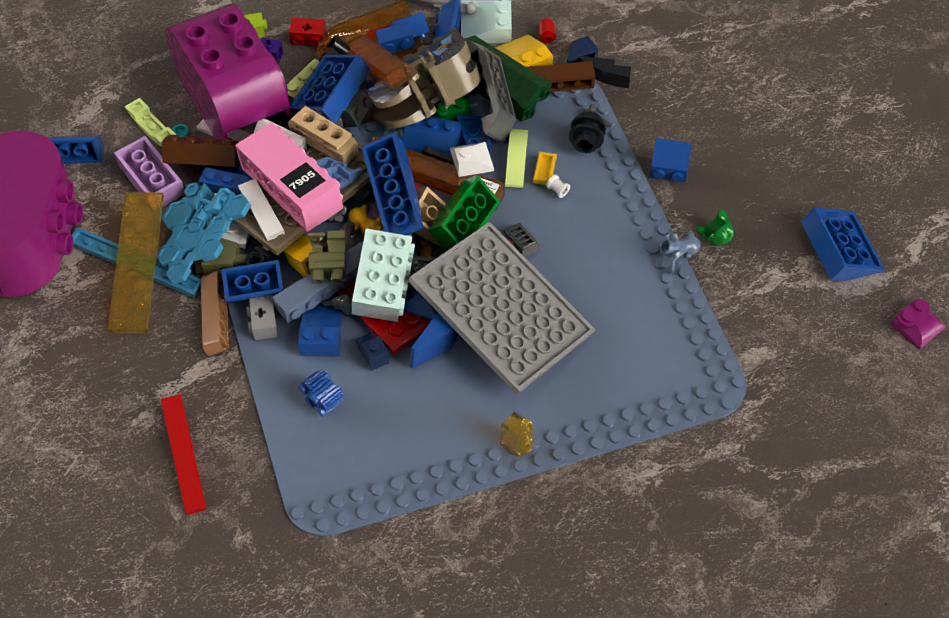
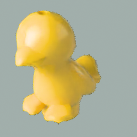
M367 205L355 207L348 214L352 228H355V230L361 228L363 237L365 236L366 229L378 231L384 229L380 216L376 220L368 217Z

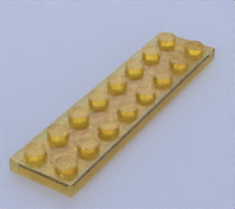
M125 192L107 329L111 333L148 332L164 199L162 192Z

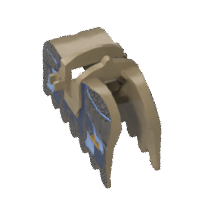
M456 27L450 29L448 35L433 39L431 45L420 46L417 49V53L405 55L401 62L389 64L386 71H378L372 75L370 80L362 82L359 88L366 93L376 107H388L386 112H377L373 115V118L386 129L405 127L431 117L436 112L434 103L439 100L444 108L448 109L449 105L456 104L454 100L469 93L480 83L482 75L477 64L470 59V49ZM423 67L429 72V74H430V76H431V78H432V80H433V84H432V85L430 84V81H429V79H428V77H427V75H426V73H425Z

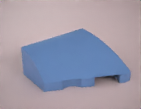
M328 156L316 160L320 168H325L329 176L339 182V190L363 174L362 168L358 167L355 170L348 168V163L336 161Z

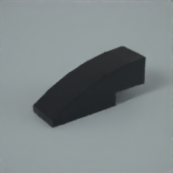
M580 56V62L592 61L595 80L629 89L630 66L614 65L615 60Z

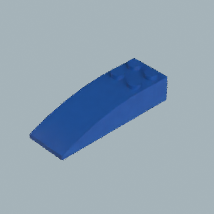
M394 132L362 146L384 232L408 235L422 229L423 223L419 199L403 141Z

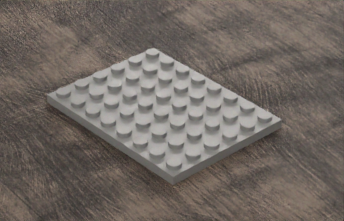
M490 222L417 271L408 280L516 395L595 332V329Z

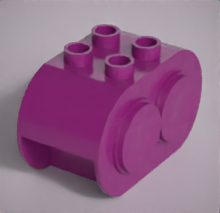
M230 3L165 29L168 49L179 79L215 139L228 138L227 133L274 114L282 122H287L290 119L288 90L282 71L273 55L267 51L259 39L251 22L246 19L236 4Z
M11 131L0 134V296L17 297L42 288L54 278L60 268L63 256L70 255L73 250V236L71 234L73 225H80L83 217L82 204L78 203L73 181L69 179L57 147L47 137L30 131Z

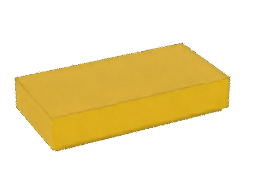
M539 152L533 178L534 184H547V181L553 176L557 154Z

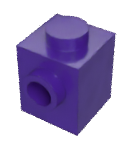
M262 37L261 42L279 65L284 53L282 41Z

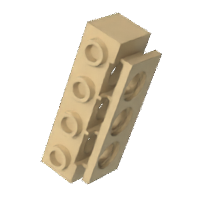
M306 106L288 122L290 131L304 137L306 144L336 161L349 164L359 154L358 143L350 132Z

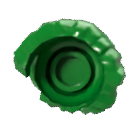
M719 210L718 215L711 223L703 227L699 225L696 228L698 235L714 246L726 245L734 236V228L724 210Z

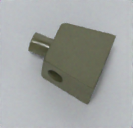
M221 238L219 241L224 248L218 258L206 262L202 260L201 266L204 275L221 269L237 267L238 265L244 266L246 265L245 258L247 255L241 254L237 242Z

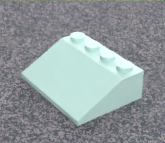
M461 0V3L469 4L471 1L476 5V11L473 14L461 13V36L463 38L475 35L487 43H507L511 41V0Z

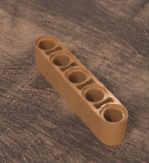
M217 270L201 277L202 344L208 356L226 351L229 348L227 303L225 301L222 271Z

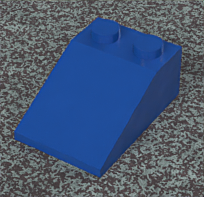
M317 305L315 308L303 313L298 339L301 356H340L343 322L342 310H335L333 306Z

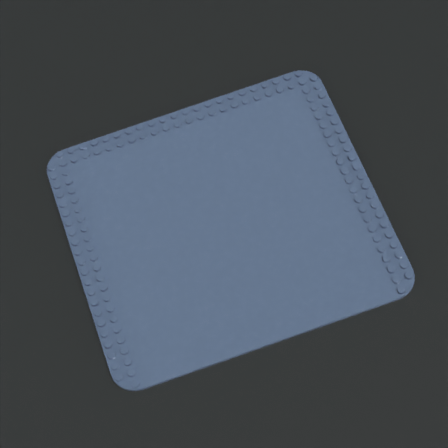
M596 81L594 88L550 92L547 99L536 103L535 114L532 118L522 122L516 119L512 129L528 130L523 188L505 187L510 134L503 144L491 138L490 158L494 171L474 174L500 184L495 196L501 202L486 224L490 222L507 238L503 232L504 229L520 222L539 244L538 251L525 258L595 329V332L519 394L516 395L461 336L449 351L413 369L410 367L411 348L416 341L395 355L387 349L389 364L371 371L356 342V338L372 331L357 315H353L352 311L349 315H345L343 312L340 356H301L298 339L303 314L299 318L287 323L275 309L278 337L255 340L253 333H249L248 322H251V317H248L246 307L250 305L249 299L227 302L284 507L291 522L301 531L314 536H332L714 421L732 414L743 402L746 393L745 376L684 255L678 258L675 263L674 272L671 274L661 267L664 260L662 259L663 253L660 252V244L666 234L670 233L672 238L673 231L603 90ZM477 94L466 97L470 104L471 116H487L493 113L490 108L491 102L481 95ZM591 104H594L596 106L595 112L613 124V126H606L602 146L592 153L585 154L578 152L569 140V131L571 130L572 120L584 112L583 109H588ZM377 120L360 124L358 127L344 128L352 134V137L361 146L394 132L402 140L404 127L386 129ZM461 137L458 146L465 145L463 137ZM306 144L308 151L312 147ZM539 152L557 154L553 175L557 174L561 181L570 184V190L563 198H559L557 193L552 189H548L546 185L533 183ZM407 155L415 184L418 183L419 189L428 187L446 204L463 180L468 179L422 162V157ZM240 160L235 167L222 166L242 170ZM201 175L199 176L198 181H197V184H198L199 186H200L199 180H200ZM371 190L353 198L350 197L343 203V206L347 208V212L343 215L344 220L342 222H336L335 219L332 222L325 220L309 232L326 233L327 236V231L345 230L346 247L349 250L363 242L364 237L361 228L357 230L352 228L348 214L355 207L367 205L363 199ZM367 205V215H368L369 210H370V207ZM413 232L411 234L412 244H415L414 257L420 256V240L423 239L424 241V238ZM250 235L246 248H240L241 254L248 255L250 252H254V248L259 241ZM432 243L431 256L434 259L446 252L444 248ZM282 251L278 257L283 286L286 289L304 277L289 264ZM335 293L331 298L325 299L324 301H332L333 297L339 295ZM322 369L329 373L331 376L329 379L336 387L339 386L344 394V397L341 398L342 402L323 417L317 412L315 406L311 408L306 403L305 398L307 395H304L298 388V385L310 375Z

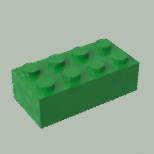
M478 175L465 179L429 227L428 231L448 251L483 227L501 201Z

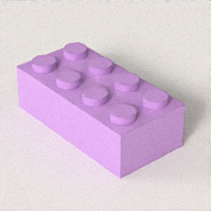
M146 136L114 152L119 168L154 212L185 195L182 181L168 163H163L162 156Z

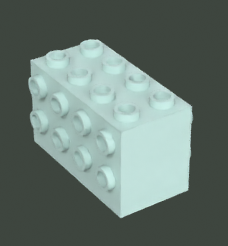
M372 229L365 230L352 299L353 315L398 322V317L403 316L415 244L411 243L412 236Z

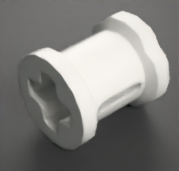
M557 174L553 175L546 184L547 188L555 191L559 198H563L570 190V184L561 181Z

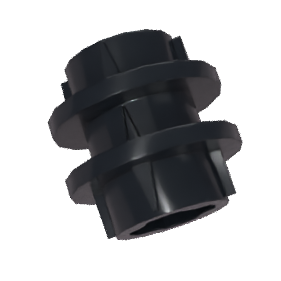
M588 110L572 120L569 140L578 152L592 153L602 146L606 133V125L603 119L597 113Z

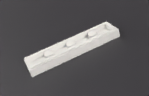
M256 179L238 185L241 194L243 193L250 202V210L265 238L270 241L277 238L278 235H284V229Z

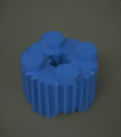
M324 369L314 372L298 385L299 390L304 395H307L305 398L306 403L311 408L315 406L317 412L322 417L342 402L341 398L344 397L341 388L335 386L329 379L331 376Z

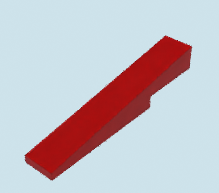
M181 394L162 398L161 403L185 513L189 515L207 510Z

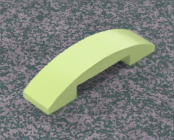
M140 98L125 106L138 126L159 146L162 147V141L168 135H176L150 112L149 107Z
M512 129L510 132L505 187L523 188L528 130Z

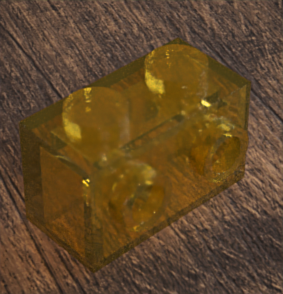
M514 411L501 424V445L518 458L523 454H528L533 447V425L528 418L521 417Z

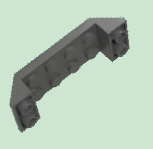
M464 38L470 49L471 59L482 66V77L486 81V92L491 101L490 108L493 113L481 118L483 124L482 131L485 135L503 144L513 128L516 116L501 58L484 46Z

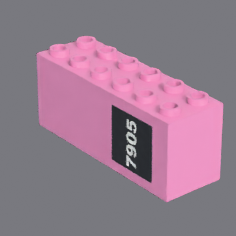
M270 122L235 145L242 170L252 179H256L259 186L290 214L305 231L309 232L343 209V197L339 190V182L335 178L332 179L325 168H320L313 157L307 156L304 149L298 147L290 136L287 137L279 126L276 127Z

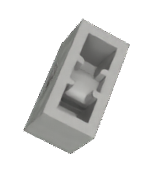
M273 295L250 298V305L246 306L247 315L251 317V322H248L249 333H253L255 340L278 337Z

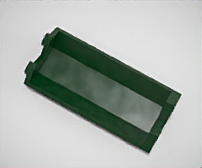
M474 35L466 38L484 46L501 58L516 119L522 122L532 118L535 114L536 103L549 97L552 83ZM475 62L482 75V66L479 63ZM481 77L480 83L473 91L490 101V97L486 92V81Z

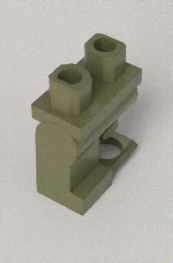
M345 230L327 231V236L326 233H308L310 245L313 248V252H309V271L315 284L324 283V275L331 274V282L341 283L343 274H346ZM328 239V252H323Z

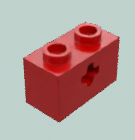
M292 18L289 29L291 44L324 46L327 34L325 20Z

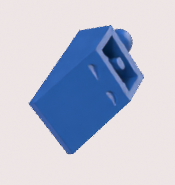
M437 311L433 313L432 321L411 348L410 367L412 369L449 351L460 337Z

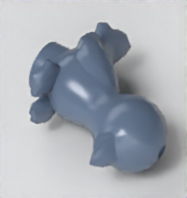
M692 230L689 231L683 240L679 239L677 233H673L672 238L670 233L665 235L660 244V252L663 253L662 259L664 260L661 267L667 273L671 274L674 272L676 260L682 255L685 258H690L700 250V241L694 236Z

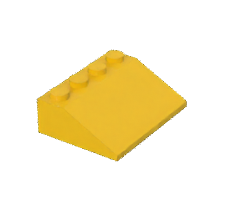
M529 34L495 47L525 67L553 65V55L546 45Z

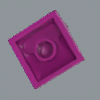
M923 299L913 300L897 314L890 324L919 350L946 328L930 311L928 302Z

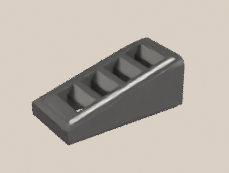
M520 222L504 229L503 232L507 238L514 242V247L524 257L538 251V242Z

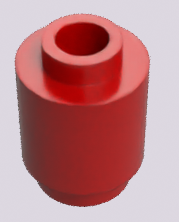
M549 18L542 19L538 25L540 41L552 43L556 39L555 24Z

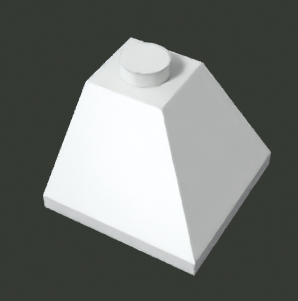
M486 142L450 148L458 177L494 171Z

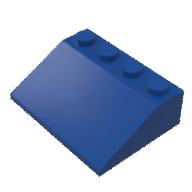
M324 55L290 104V111L298 113L306 106L331 122L336 123L344 109L348 107L352 97L358 92L362 82L366 80L371 69L359 55Z
M814 207L802 219L801 223L830 280L848 281L881 273L885 270L854 212Z

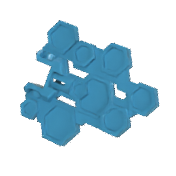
M195 182L188 184L184 190L187 197L182 198L181 201L170 203L161 218L173 233L156 257L164 267L169 266L166 275L173 284L186 281L192 271L190 266L194 261L202 259L206 262L218 258L224 248L219 240L227 231L230 222L245 217L251 207L250 202L243 193L235 195L228 188H221L215 196L205 183L199 186Z

